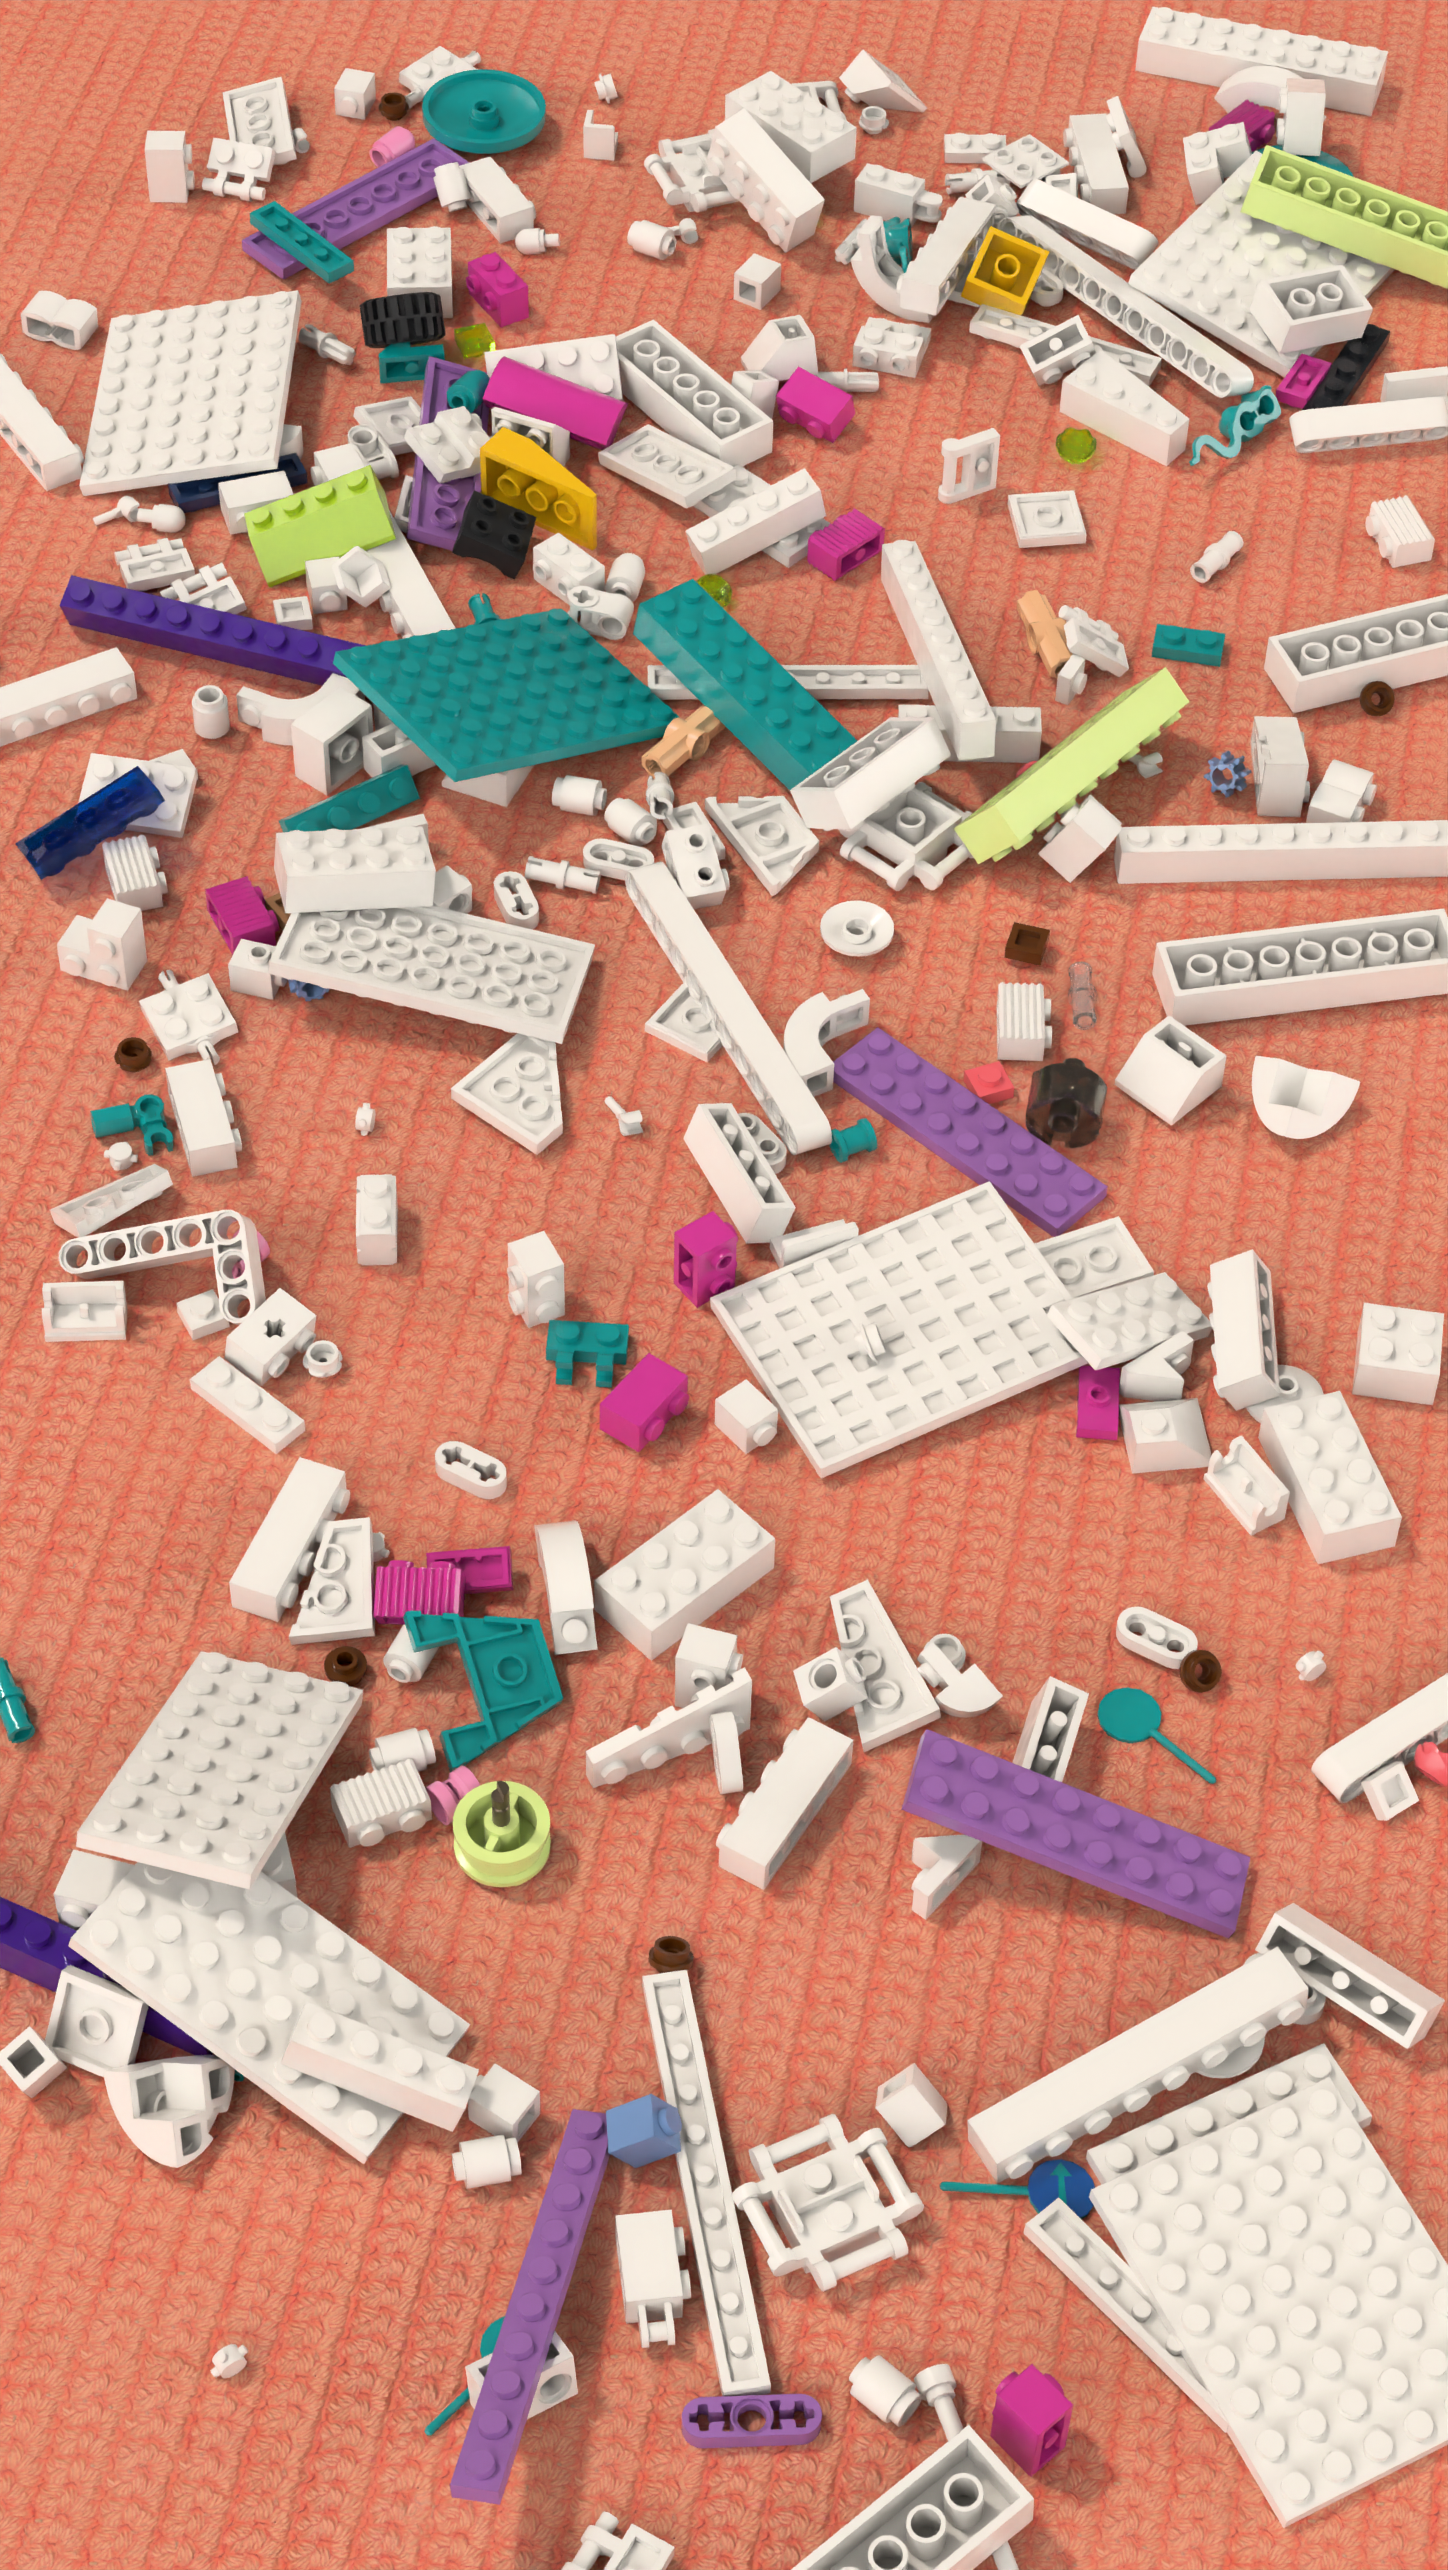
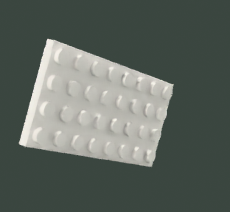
M436 906L291 913L270 958L268 974L281 976L288 980L318 985L326 989H335L355 994L359 997L381 1000L397 1006H406L434 1015L452 1017L472 1024L502 1029L509 1033H518L539 1038L543 1041L562 1044L594 956L595 944Z
M201 1651L77 1831L76 1847L250 1889L361 1707L363 1690L350 1687L339 1681L329 1682L308 1677L301 1672H287L267 1667L259 1662H245L228 1658L221 1653Z
M137 1862L71 1937L68 1945L362 2164L371 2156L402 2116L403 2112L280 2064L306 2001L446 2057L465 2035L470 2026L464 2019L263 1872L259 1873L252 1887L246 1889Z

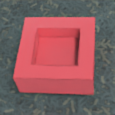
M1000 1061L964 1071V1083L968 1090L988 1104L1013 1098L1014 1086Z

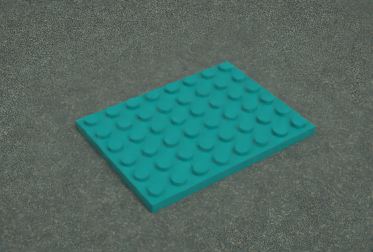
M551 609L550 611L524 614L509 619H497L488 623L472 624L462 628L440 630L439 632L420 636L414 635L394 641H383L368 646H357L352 649L336 651L333 664L454 782L660 738L664 736L669 723L679 717L654 693H651L649 687L635 677L627 667L623 666L588 631L583 629L562 609Z

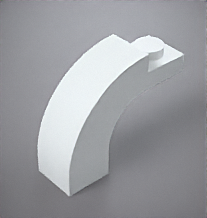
M1253 66L1235 73L1224 81L1214 99L1227 113L1247 99L1250 103L1254 102L1255 105L1258 104L1259 106H1268L1280 110V87H1286L1287 78H1303L1289 70L1275 66Z
M871 215L863 227L858 230L857 245L859 248L851 258L852 268L857 280L865 292L885 310L904 319L929 323L934 315L899 308L900 295L896 293V287L900 275L905 273L893 260L888 251L883 217Z
M334 673L317 692L299 699H281L243 686L236 695L238 718L240 722L262 729L263 741L279 745H293L291 723L298 716L303 715L319 703L323 697L328 696L339 686L364 701L365 695L348 678Z
M863 989L848 995H842L832 1001H829L823 992L816 994L803 1002L793 1012L786 1024L783 1050L813 1097L833 1089L834 1063L822 1046L837 1036L868 1025L870 998Z
M578 1521L534 1525L539 1567L543 1571L547 1592L554 1654L597 1650L590 1574L583 1536Z

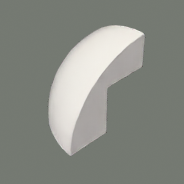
M1255 1056L1252 1072V1095L1256 1111L1268 1129L1284 1137L1294 1139L1310 1138L1330 1129L1347 1112L1360 1085V1081L1334 1072L1308 1069L1278 1058Z
M195 2055L135 2063L103 2071L111 2106L128 2137L151 2159L163 2165L178 2168L194 2160L212 2142L213 2137L209 2134V2131L217 2115L226 2112L229 2108L233 2092L235 2069L216 2055Z

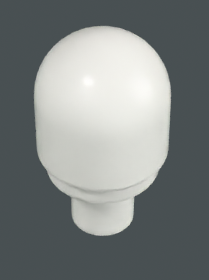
M540 228L523 229L517 234L515 245L519 252L523 254H541V252H546L547 247L560 246L559 233L546 234L545 230H540Z
M159 504L154 505L153 510L139 508L137 521L152 523V529H157V531L175 533L184 527L186 517L183 510L177 506Z

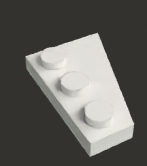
M153 1164L52 1208L50 1212L56 1225L78 1238L84 1237L144 1201L157 1198L163 1193V1190L172 1186L173 1183L168 1170Z

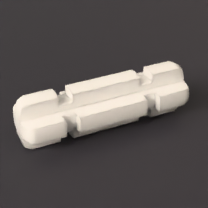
M863 219L835 250V260L837 262L841 261L846 265L851 261V258L859 248L857 245L858 230L863 227L867 219Z

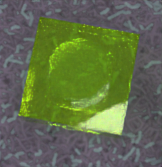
M485 323L454 329V340L464 359L485 355L484 352L495 351V341Z

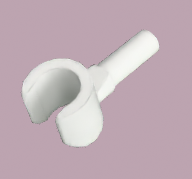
M296 128L292 130L295 150L299 153H306L310 147L309 142L306 140L307 134L302 128Z
M691 218L683 219L679 226L667 227L674 231V236L681 235L682 241L687 244L695 243L698 240V234L695 231L697 230L696 224Z
M123 496L119 500L117 508L94 517V524L97 526L122 516L130 522H136L138 515L137 507L140 504L130 496Z
M1158 752L1144 757L1135 754L1128 759L1137 765L1139 773L1144 778H1149L1163 772L1156 765L1163 761L1162 756Z
M608 1096L605 1099V1104L618 1119L620 1132L623 1136L643 1133L640 1124L643 1121L640 1110L626 1112L612 1096Z

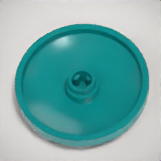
M469 70L452 74L435 83L424 96L422 117L427 131L440 143L459 151L491 154L510 151L532 141L544 127L546 104L539 89L520 76L499 70Z

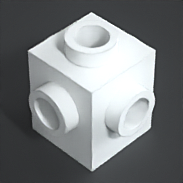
M989 174L965 194L966 198L996 204L994 228L996 229L1003 218L1015 217L1019 213L1015 202L1017 195L1014 190L1006 183L1001 185Z

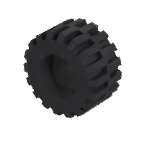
M420 292L370 299L360 305L365 346L370 348H386L390 344L410 342V345L440 340L446 335L441 296L436 293Z

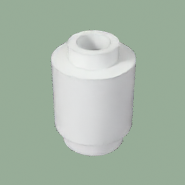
M458 162L435 168L436 176L433 179L441 207H448L449 212L466 208V201L472 198L464 170L460 169Z
M647 220L635 221L631 225L627 236L628 244L633 246L635 251L660 260L671 256L677 244L672 229Z
M624 553L616 558L606 581L605 591L613 594H622L627 596L632 602L635 601L645 576V567L642 559L632 553Z
M206 685L200 687L192 699L194 729L199 736L204 738L216 739L222 737L230 729L227 697L217 686Z
M566 775L565 778H556L552 791L553 806H559L562 811L596 816L599 809L603 810L605 808L607 789L602 788L601 780Z
M617 798L606 808L604 818L608 823V827L630 844L640 847L651 842L655 837L657 819L631 799Z
M404 1624L385 1654L383 1662L388 1674L393 1679L402 1683L417 1682L423 1676L439 1647L414 1653L406 1625Z
M411 1728L375 1738V1748L369 1749L373 1770L380 1771L383 1767L388 1768L391 1764L396 1765L400 1761L405 1762L409 1758L413 1759L419 1772L426 1770L428 1764L436 1762L433 1743L427 1729L417 1731L416 1728Z
M497 2135L459 2142L460 2152L452 2153L455 2180H464L466 2189L511 2181V2176L522 2174L516 2137L505 2139L504 2135Z
M880 2355L872 2360L867 2357L863 2358L850 2374L849 2381L853 2383L850 2394L885 2423L892 2421L895 2425L901 2427L914 2414L922 2400V2395L915 2390L916 2384Z

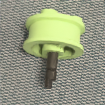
M511 1781L488 1782L472 1789L458 1803L453 1816L454 1853L460 1868L473 1880L492 1887L519 1886L537 1875L548 1860L551 1848L549 1833L550 1815L543 1799L531 1788Z

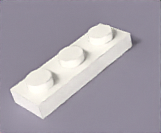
M220 1356L190 1379L191 1389L275 1454L279 1453L305 1431V1421Z

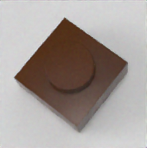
M1014 922L1005 947L1004 958L1041 965L1049 942L1050 930Z

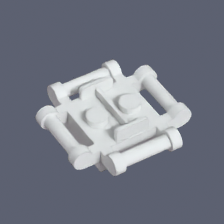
M715 129L708 130L707 134L680 140H660L658 143L660 156L658 154H651L645 159L644 167L649 174L654 175L663 190V197L669 205L684 203L689 212L706 211L707 208L739 202L738 199L732 197L723 181L711 173L706 163Z
M923 782L917 783L912 790L894 797L890 800L891 804L883 811L871 814L865 819V824L859 829L851 832H846L845 829H838L844 837L848 838L841 846L840 855L848 861L855 860L879 875L895 891L902 890L907 884L908 879L913 875L920 879L924 887L929 890H935L943 883V878L967 858H974L954 830L972 812H963L934 794L932 788ZM954 843L959 846L946 857L947 848ZM866 845L898 866L893 868L863 848Z
M830 2114L821 2118L819 2125L765 2147L764 2144H760L749 2149L751 2163L761 2181L757 2183L748 2182L739 2186L732 2193V2198L737 2208L744 2210L769 2256L767 2263L774 2276H783L802 2267L806 2274L811 2272L819 2289L824 2292L835 2287L837 2280L889 2257L896 2260L908 2255L906 2240L901 2231L895 2226L919 2215L924 2209V2204L917 2193H911L885 2147L888 2141L880 2128L870 2129L864 2132L857 2140L848 2143L838 2118L835 2114ZM824 2142H827L831 2149L827 2153L780 2173H777L773 2164ZM870 2157L895 2201L893 2205L885 2208L879 2198V2190L863 2163V2159ZM767 2201L792 2249L784 2246L762 2203Z

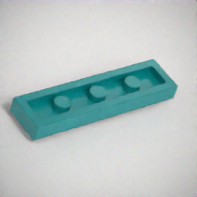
M276 201L250 213L251 225L330 284L354 272V260Z
M399 765L279 820L283 832L294 830L304 832L326 831L328 829L352 830L420 799L408 765Z

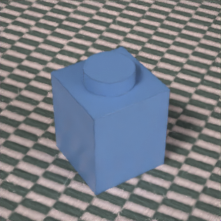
M653 2094L643 2096L606 2111L608 2153L634 2168H638L681 2152L680 2131L682 2129V2122L678 2109Z

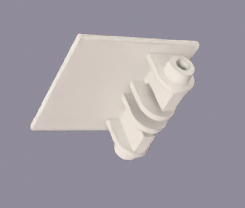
M1030 134L982 157L983 162L1020 189L1028 186L1032 179H1041L1045 182L1046 176L1060 174V169L1069 165L1066 159Z

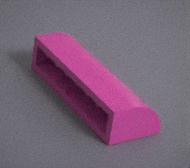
M505 356L496 365L482 398L486 407L491 409L497 407L556 424L570 431L571 439L600 450H604L612 445L628 405L624 401Z

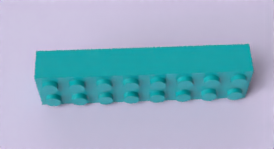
M694 579L639 604L633 634L706 707L713 711L714 715L789 790L858 741Z

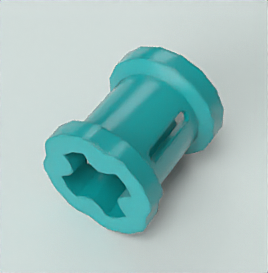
M866 1118L857 1120V1125L839 1131L836 1128L831 1130L832 1142L829 1146L839 1163L847 1161L848 1156L860 1151L867 1150L871 1152L877 1149L875 1131Z

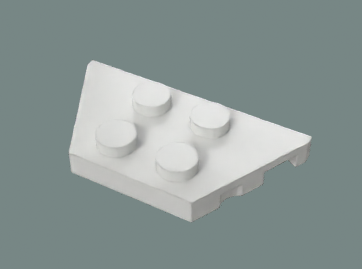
M738 796V803H717L716 797L705 798V810L771 896L776 895L819 851L818 838L810 828L806 827L803 819L784 796H766L764 798Z

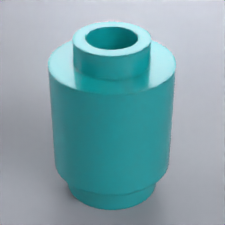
M481 370L466 372L447 390V401L450 407L453 409L465 406L471 414L484 402L482 398L490 377Z

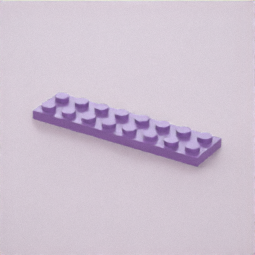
M433 138L292 214L340 250L438 197L433 179L436 176L435 168L458 162L459 166L470 162ZM261 231L242 240V248L245 253L283 280L306 268L304 264Z
M429 356L425 369L419 425L432 423L435 421L438 412L452 409L447 401L448 388L466 372L477 369ZM483 402L471 414L475 413L480 417L482 429L487 434L489 407H486ZM416 454L406 538L452 551L461 527L465 507L474 490L481 493V473L440 484Z
M878 1027L833 1061L834 1083L977 1184L982 1185L990 1181L1007 1205L1053 1237L1065 1232L1107 1195L1108 1186Z
M926 1729L921 1736L901 1810L1228 1939L1235 1932L1250 1862L1249 1856Z

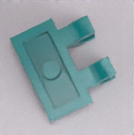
M549 1320L546 1360L556 1361V1384L572 1385L574 1362L596 1363V1387L612 1388L614 1364L626 1365L629 1325Z

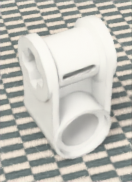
M360 424L348 431V444H353L365 467L371 465L378 480L389 476L392 479L399 476V468L393 452L387 448L374 427Z
M576 586L568 592L567 601L570 605V610L567 613L589 634L602 636L610 640H618L625 636L634 612V604L627 596L595 590L588 586ZM584 596H586V601H585V603H583V597H584ZM579 615H581L580 622L577 621Z

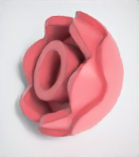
M1425 1741L1422 1745L1419 1744L1414 1755L1415 1768L1436 1784L1447 1787L1448 1753L1438 1750L1433 1742Z

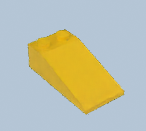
M504 427L480 448L482 494L537 517L535 525L554 534L560 533L568 540L592 551L597 547L596 493L533 440Z

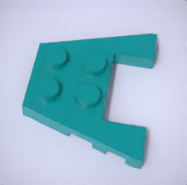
M411 1610L405 1612L403 1619L414 1653L457 1643L481 1722L441 1731L439 1738L450 1773L460 1766L467 1765L562 1703L564 1698L539 1619L497 1616L470 1618L459 1617V1614L454 1613L428 1615L421 1614V1611Z

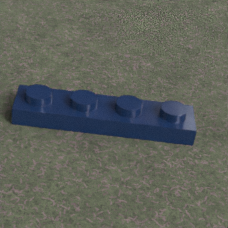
M292 453L279 457L277 469L174 484L168 483V488L174 505L181 508L184 513L220 505L218 483L285 471L292 488L308 483L307 472L297 453Z

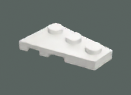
M370 1517L330 1521L327 1524L313 1564L315 1570L308 1590H304L300 1602L301 1610L297 1622L292 1625L289 1634L291 1645L375 1636V1618L373 1617V1530Z

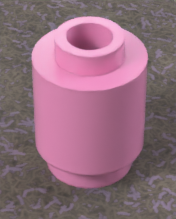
M400 126L394 127L374 142L373 148L370 150L372 162L379 168L415 148V138L409 130Z

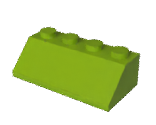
M371 465L244 513L249 539L269 588L306 574L305 561L338 556L340 559L355 546H359L366 551L396 539L385 491Z

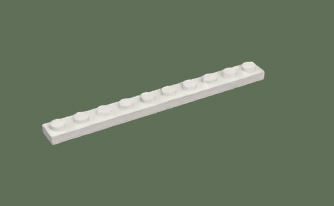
M687 1970L642 1976V1987L664 2100L678 2109L682 2122V2129L680 2131L681 2152L676 2153L675 2156L722 2396L769 2394L771 2383L734 2200L732 2198V2190Z

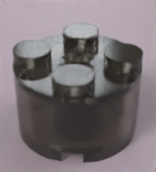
M1068 1058L1063 1063L1051 1064L1035 1071L1031 1078L1025 1121L1028 1131L1048 1145H1051L1052 1140L1065 1142V1148H1078L1092 1143L1099 1135V1130L1102 1126L1107 1095L1106 1084L1097 1073L1086 1068L1084 1062L1076 1058Z

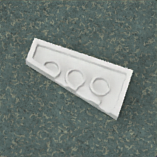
M863 1581L830 1596L841 1651L850 1658L855 1657L861 1663L866 1673V1680L863 1681L868 1698L854 1705L863 1752H867L941 1718L940 1708L869 1581Z
M745 1667L731 1674L734 1682L715 1691L712 1685L696 1693L699 1700L681 1710H675L672 1705L657 1713L658 1716L652 1720L647 1728L642 1730L640 1726L634 1725L587 1750L586 1776L592 1788L606 1783H617L632 1773L643 1769H654L669 1759L685 1753L693 1754L700 1751L706 1745L712 1743L710 1714L732 1711L736 1721L738 1736L750 1729L752 1679Z

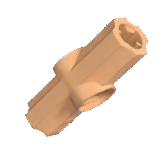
M1038 590L1026 592L1017 601V611L1026 627L1028 646L1033 654L1039 653L1050 677L1057 679L1059 672L1072 656L1066 644L1067 639L1064 630L1066 621L1056 617L1045 595H1041Z
M703 704L685 720L678 717L669 723L663 739L642 756V766L653 779H655V772H663L669 776L688 759L698 761L706 753L710 740L726 726L714 715L712 710Z

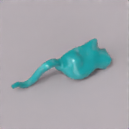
M894 217L883 221L887 248L893 260L898 265H902V270L906 273L909 262L913 258L910 218L901 222L899 217Z
M1265 385L1257 391L1241 395V403L1238 406L1226 408L1222 412L1218 428L1222 435L1230 439L1229 446L1225 447L1210 435L1198 436L1192 443L1193 458L1189 461L1190 465L1194 466L1200 462V449L1203 445H1206L1218 456L1225 459L1237 456L1240 452L1241 442L1250 441L1263 431L1266 424L1275 421L1281 415V408L1276 396L1271 391L1272 387Z

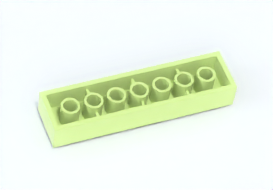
M1269 145L1265 146L1240 212L1448 289L1447 211Z
M1164 667L1122 692L954 828L955 832L978 864L991 857L994 862L1000 860L1013 850L1011 846H1013L1015 851L1020 849L1033 839L1034 829L1038 833L1055 821L1056 811L1060 815L1077 803L1075 800L1077 794L1082 797L1097 787L1096 781L1098 777L1103 780L1119 768L1117 765L1119 763L1118 760H1121L1123 763L1140 751V742L1146 745L1161 734L1159 731L1161 725L1163 728H1166L1181 718V714L1178 711L1187 705L1189 700L1167 668Z

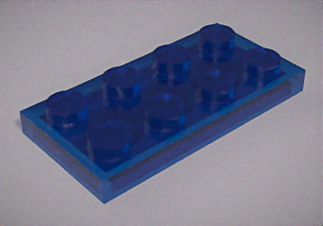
M136 766L15 844L42 880L47 876L50 877L60 873L65 865L73 859L90 854L96 848V845L106 838L121 834L125 831L128 824L139 817L151 815L157 810L158 805L165 802V799L140 767Z

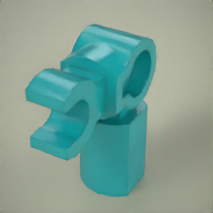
M156 1095L141 1096L134 1106H129L128 1103L90 1111L95 1138L133 1131L134 1127L138 1126L144 1135V1148L149 1156L153 1155V1144L157 1141L164 1142L168 1152L173 1151V1135L167 1129L164 1103Z

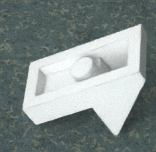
M1183 1330L1123 1366L1119 1393L1125 1398L1149 1401L1181 1399L1184 1379L1181 1374L1191 1364L1194 1340Z
M965 1834L915 1838L913 1840L911 1860L922 1871L917 1875L911 1887L914 1891L912 1911L926 1920L978 1865L982 1841Z

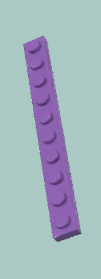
M572 2109L450 2483L451 2496L453 2498L499 2505L501 2503L609 2160L606 2113Z

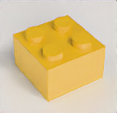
M990 226L965 281L961 297L980 306L985 304L1022 316L1042 273L1049 251Z

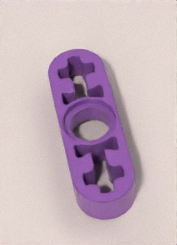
M806 2394L699 2397L691 2400L684 2407L681 2430L685 2440L697 2448L804 2445L812 2442L819 2435L822 2410L819 2403L813 2397ZM746 2411H757L765 2418L766 2422L760 2430L752 2432L744 2430L739 2425L738 2418ZM773 2411H779V2429L773 2430ZM794 2412H804V2417L807 2419L805 2427H796V2422L793 2420ZM724 2413H730V2431H724ZM698 2415H707V2419L710 2422L709 2430H699L697 2423Z

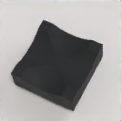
M474 490L465 507L461 527L452 553L461 557H471L486 561L498 568L503 575L515 580L525 561L537 517Z

